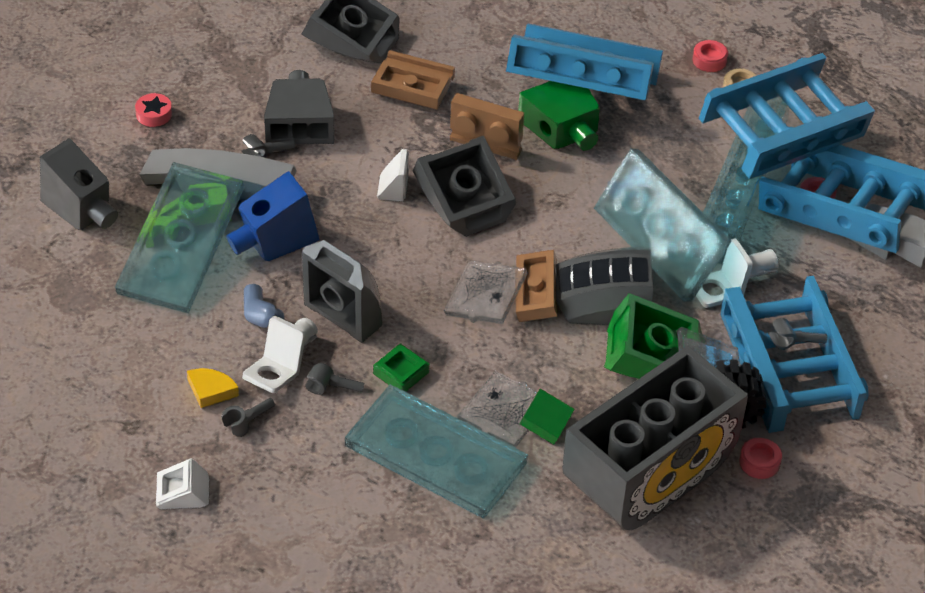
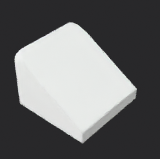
M402 149L382 171L377 193L379 200L403 202L406 199L409 178V152H407V149Z
M192 458L157 472L156 506L159 509L200 508L209 504V475Z

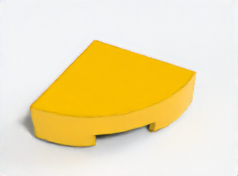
M207 368L187 370V380L200 408L239 396L237 384L228 375Z

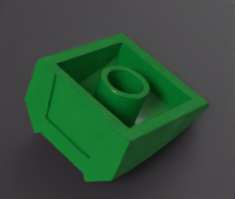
M628 293L614 311L606 331L608 332L604 368L625 376L640 379L686 346L698 348L697 352L701 354L704 351V342L700 322L695 318Z

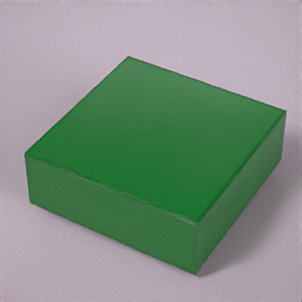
M400 343L373 365V374L403 395L429 373L430 364Z
M540 388L519 424L554 445L575 409Z

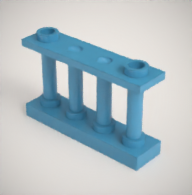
M527 23L525 36L514 34L511 38L506 72L646 100L650 85H657L663 50Z
M823 53L809 58H801L789 65L723 88H715L707 93L699 120L702 123H706L722 117L744 142L748 149L741 169L749 179L865 135L875 110L867 101L854 106H845L819 77L827 58ZM808 86L832 114L817 117L795 90ZM780 96L803 124L797 127H788L766 101ZM752 107L775 135L759 138L737 111Z
M843 145L792 163L791 170L781 182L763 176L759 180V210L893 253H897L899 250L900 217L909 205L925 210V170ZM806 174L825 178L815 193L796 187ZM840 184L859 190L850 203L830 198ZM874 195L893 200L884 214L865 209V206Z
M814 275L806 276L802 297L752 304L750 301L745 300L740 287L725 289L720 315L740 364L742 365L743 362L750 363L751 369L756 367L759 370V374L762 375L766 397V408H764L765 413L762 419L768 433L784 431L787 414L791 413L792 409L844 401L852 420L860 418L864 401H867L869 397L867 382L858 375L830 313L827 294L824 290H820ZM805 312L811 326L795 328L793 330L827 334V342L825 344L819 343L824 354L823 356L776 363L774 359L770 360L767 349L775 348L776 346L768 333L757 329L754 320ZM831 370L837 385L789 393L787 389H782L779 378Z

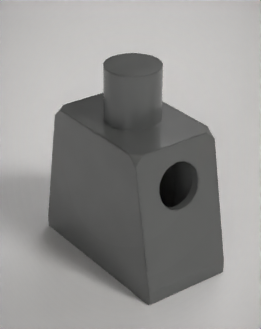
M294 70L289 74L288 79H276L273 81L264 114L266 143L294 140L295 145L334 144V113L324 80L320 78L310 79L306 71Z
M70 138L40 156V201L77 230H83L93 222H96L102 229H106L116 221L118 212L109 204V181L107 177Z

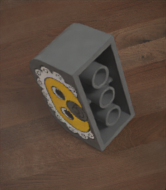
M686 346L566 429L562 466L563 474L625 530L641 527L711 476L725 462L739 439L748 394L691 347Z

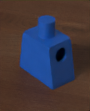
M289 171L240 204L239 211L244 226L226 235L236 255L255 247L265 261L274 260L320 240L308 195Z

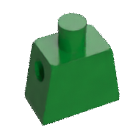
M548 81L519 92L518 111L524 112V125L553 149H560L576 143L581 150L587 151L598 142V135L596 133L598 131L600 108L588 88Z

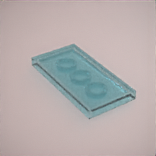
M630 148L594 206V209L631 247H648L651 249L652 269L683 301H693L732 242L639 149Z
M173 162L116 283L115 290L117 294L189 314L245 188L243 180Z
M391 384L345 436L346 447L483 519L522 471L528 460V454Z

